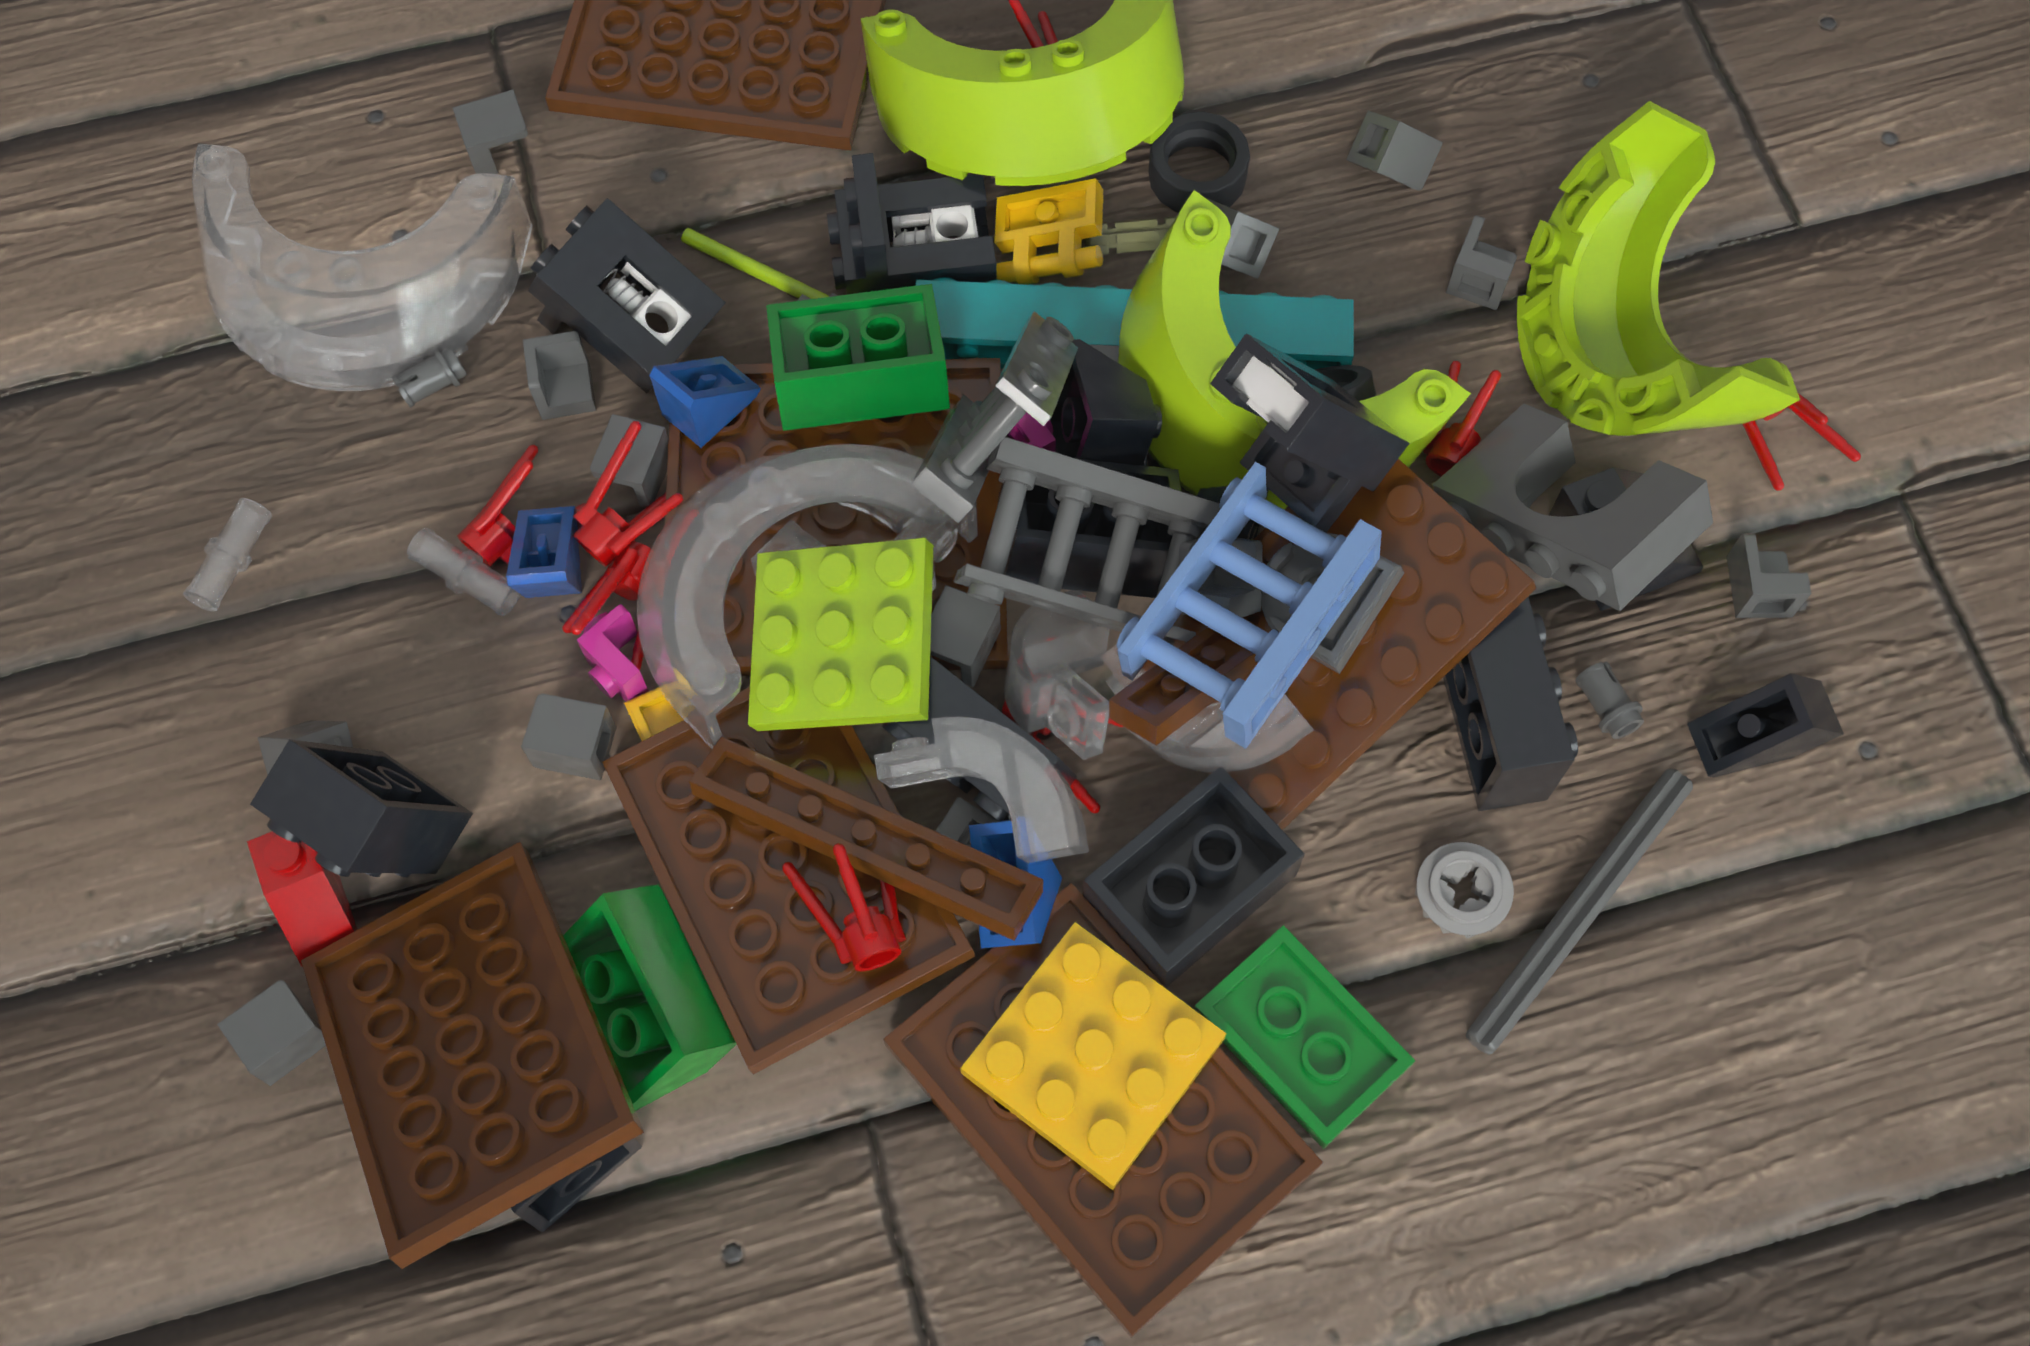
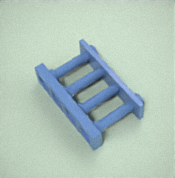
M1257 462L1253 464L1243 479L1236 477L1230 482L1220 500V511L1140 619L1133 617L1125 625L1117 641V651L1123 676L1133 681L1147 660H1150L1221 703L1220 710L1223 711L1225 737L1245 749L1378 562L1381 546V530L1361 519L1348 537L1339 535L1337 538H1334L1265 500L1267 496L1266 467ZM1251 519L1323 559L1322 566L1325 569L1314 585L1310 582H1305L1301 585L1232 546V543ZM1216 565L1290 607L1289 614L1292 616L1280 632L1273 629L1267 633L1197 592ZM1182 612L1256 654L1255 662L1258 664L1246 681L1241 678L1232 681L1163 640Z

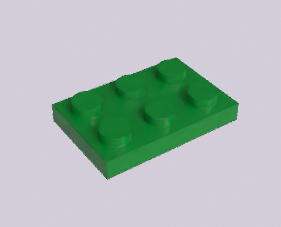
M1284 925L1194 1006L1195 1011L1227 1033L1222 1043L1323 1149L1337 1138L1416 1061Z

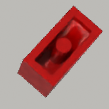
M273 831L246 841L264 897L301 967H303L301 960L358 930L340 876L325 869L316 862L315 856L318 853L303 841L295 843L282 838Z

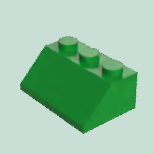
M932 284L766 305L774 383L783 431L950 409L946 359Z
M659 884L603 893L563 935L635 1111L705 1074L737 1045Z

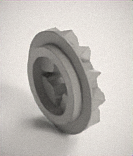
M1455 842L1443 845L1427 856L1418 870L1415 895L1418 896L1422 906L1423 917L1430 918L1441 928L1443 934L1455 933L1464 935L1469 939L1478 934L1488 931L1492 932L1505 919L1512 906L1514 889L1507 867L1493 852L1477 844ZM1472 871L1474 875L1471 879L1473 882L1471 892L1479 896V899L1469 898L1464 905H1460L1458 909H1455L1453 907L1455 891L1447 886V882L1458 884L1462 878H1466L1468 873Z

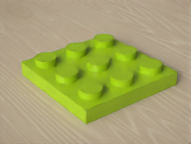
M926 538L757 553L748 725L756 731L928 720L934 546Z

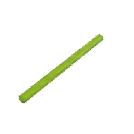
M690 228L685 229L682 234L681 241L798 299L802 294L810 299L829 297V295Z

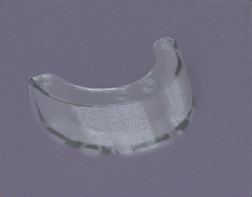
M198 143L194 158L192 174L193 198L205 284L215 316L228 337L240 351H244L251 358L261 363L268 372L287 381L306 387L331 391H363L394 386L395 383L391 376L398 375L435 355L433 349L439 347L442 351L451 346L457 357L468 350L466 343L487 322L491 325L496 322L516 288L532 224L514 176L480 173L465 177L456 184L452 194L441 208L424 224L407 235L373 248L354 251H329L297 243L280 234L267 223L257 210L253 200L250 185V167L244 155L237 149L228 146Z
M826 445L776 452L754 458L716 476L693 493L669 518L648 554L641 575L637 601L639 638L644 657L655 682L677 713L713 749L719 739L723 737L716 714L736 697L742 684L741 669L733 656L725 632L724 602L726 590L738 561L757 537L773 524L790 514L819 504L838 502L839 505L847 506L875 517L897 534L914 520L929 525L947 521L970 543L978 536L976 502L965 517L957 523L911 485L924 460L923 458L899 450L870 445Z

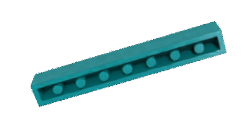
M950 278L916 280V286L932 284L945 359L1000 358V369L1004 368L1027 319L1034 311L1044 320L1047 317L1058 320L1071 332L1074 339H1081L1089 345L1119 346L1121 321L1132 289H1119L1111 285L1089 288L1067 287L1059 283H1045L1042 285L1011 284L1002 280H993L987 283L957 282ZM1219 290L1223 320L1235 347L1247 333L1312 369L1352 365L1354 357V300L1336 299L1329 295H1318L1312 298L1286 297L1271 292L1258 295L1227 294Z

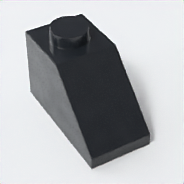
M1792 673L1687 723L1707 776L1713 778L1791 759L1844 734L1822 681Z

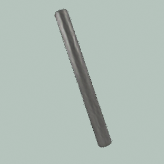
M1671 768L1665 770L1467 1030V1040L1478 1050L1488 1055L1497 1050L1693 790V783L1689 778L1683 776L1678 770Z

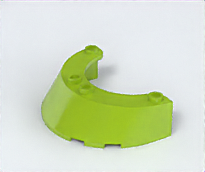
M1114 0L1110 9L1100 20L1073 37L1042 47L1024 50L1010 49L1007 51L981 50L951 43L931 33L915 17L898 10H885L876 16L861 18L870 88L884 131L903 153L911 150L926 159L927 168L960 180H964L968 173L995 176V183L1000 186H1030L1065 182L1104 171L1126 161V151L1137 146L1142 141L1152 144L1173 122V111L1178 102L1183 100L1185 86L1184 69L1173 0Z
M1648 101L1592 147L1561 183L1559 189L1565 192L1558 202L1549 221H1539L1524 261L1531 265L1526 295L1518 296L1517 330L1520 351L1527 374L1536 391L1548 406L1557 409L1564 417L1571 421L1570 423L1606 435L1631 436L1743 424L1779 412L1800 400L1792 375L1787 366L1772 358H1760L1751 363L1732 367L1702 366L1685 357L1672 343L1665 330L1658 301V283L1662 259L1667 243L1681 215L1697 193L1709 181L1715 166V156L1706 129L1651 101Z
M1193 190L1142 270L1131 291L1121 321L1119 357L1117 362L1147 381L1154 404H1158L1161 408V432L1158 438L1152 439L1148 452L1161 468L1178 469L1180 485L1191 494L1197 496L1200 488L1228 486L1236 477L1244 478L1248 470L1239 462L1268 422L1264 418L1231 403L1210 384L1236 348L1225 326L1219 300V275L1225 248L1230 239L1231 226L1227 216L1217 206ZM1424 369L1413 373L1407 380L1378 396L1359 402L1410 443L1398 458L1409 468L1471 393L1447 375L1437 370ZM1269 490L1267 501L1282 509L1288 507Z

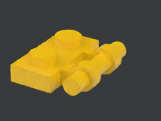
M1096 178L997 197L994 243L1002 254L1013 252L1012 261L996 264L997 280L1009 283L1017 281L1018 284L1029 285L1038 283L1039 277L1061 273L1065 278L1083 275L1084 269L1103 265V255L1099 245L1081 248L1082 239L1102 236L1103 188ZM1059 243L1058 252L1036 256L1037 247Z

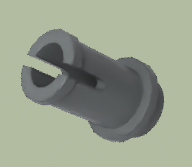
M451 346L442 351L439 347L433 349L435 355L398 375L391 376L410 408L415 403L452 383L455 387L460 386L459 379L468 375Z
M1607 661L1604 663L1599 662L1581 672L1576 677L1575 682L1583 690L1599 715L1601 721L1598 726L1602 733H1610L1613 739H1620L1642 726L1644 719L1640 714L1643 708L1639 702H1632L1612 672Z

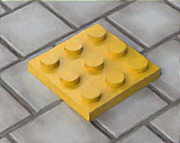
M1075 922L960 1069L962 1075L1113 1190L1224 1041L1227 1033Z

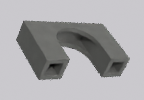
M1523 403L1433 484L1434 491L1505 555L1529 566L1541 577H1551L1574 588L1581 596L1588 600H1598L1621 611L1713 524L1707 480L1658 460L1618 498L1598 510L1569 517L1549 516L1535 512L1530 509L1532 503L1571 468L1576 461L1567 421Z

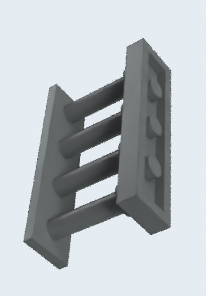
M1035 311L1031 314L995 385L996 387L983 402L978 400L973 402L963 394L949 411L911 485L957 523L972 509L989 472V470L985 469L989 455L1025 413L1030 414L1043 426L1052 417L1078 347L1072 343L1074 340L1073 335L1062 323L1052 317H1047L1044 320Z
M1005 437L989 455L985 468L1000 473L999 481L1003 483V488L981 568L966 564L957 571L954 582L968 586L967 595L983 602L1000 605L1005 597L1122 632L1125 625L1133 617H1138L1139 619L1142 617L1117 609L1139 525H1145L1147 519L1168 525L1167 533L1172 535L1157 592L1158 595L1179 567L1180 544L1201 537L1220 511L1219 503ZM1034 485L1057 491L1055 498L1060 501L1038 585L1004 575L1026 491L1033 490ZM1091 502L1113 508L1112 516L1116 518L1094 602L1061 592L1083 507H1090ZM1172 626L1163 640L1179 648L1196 636V632Z

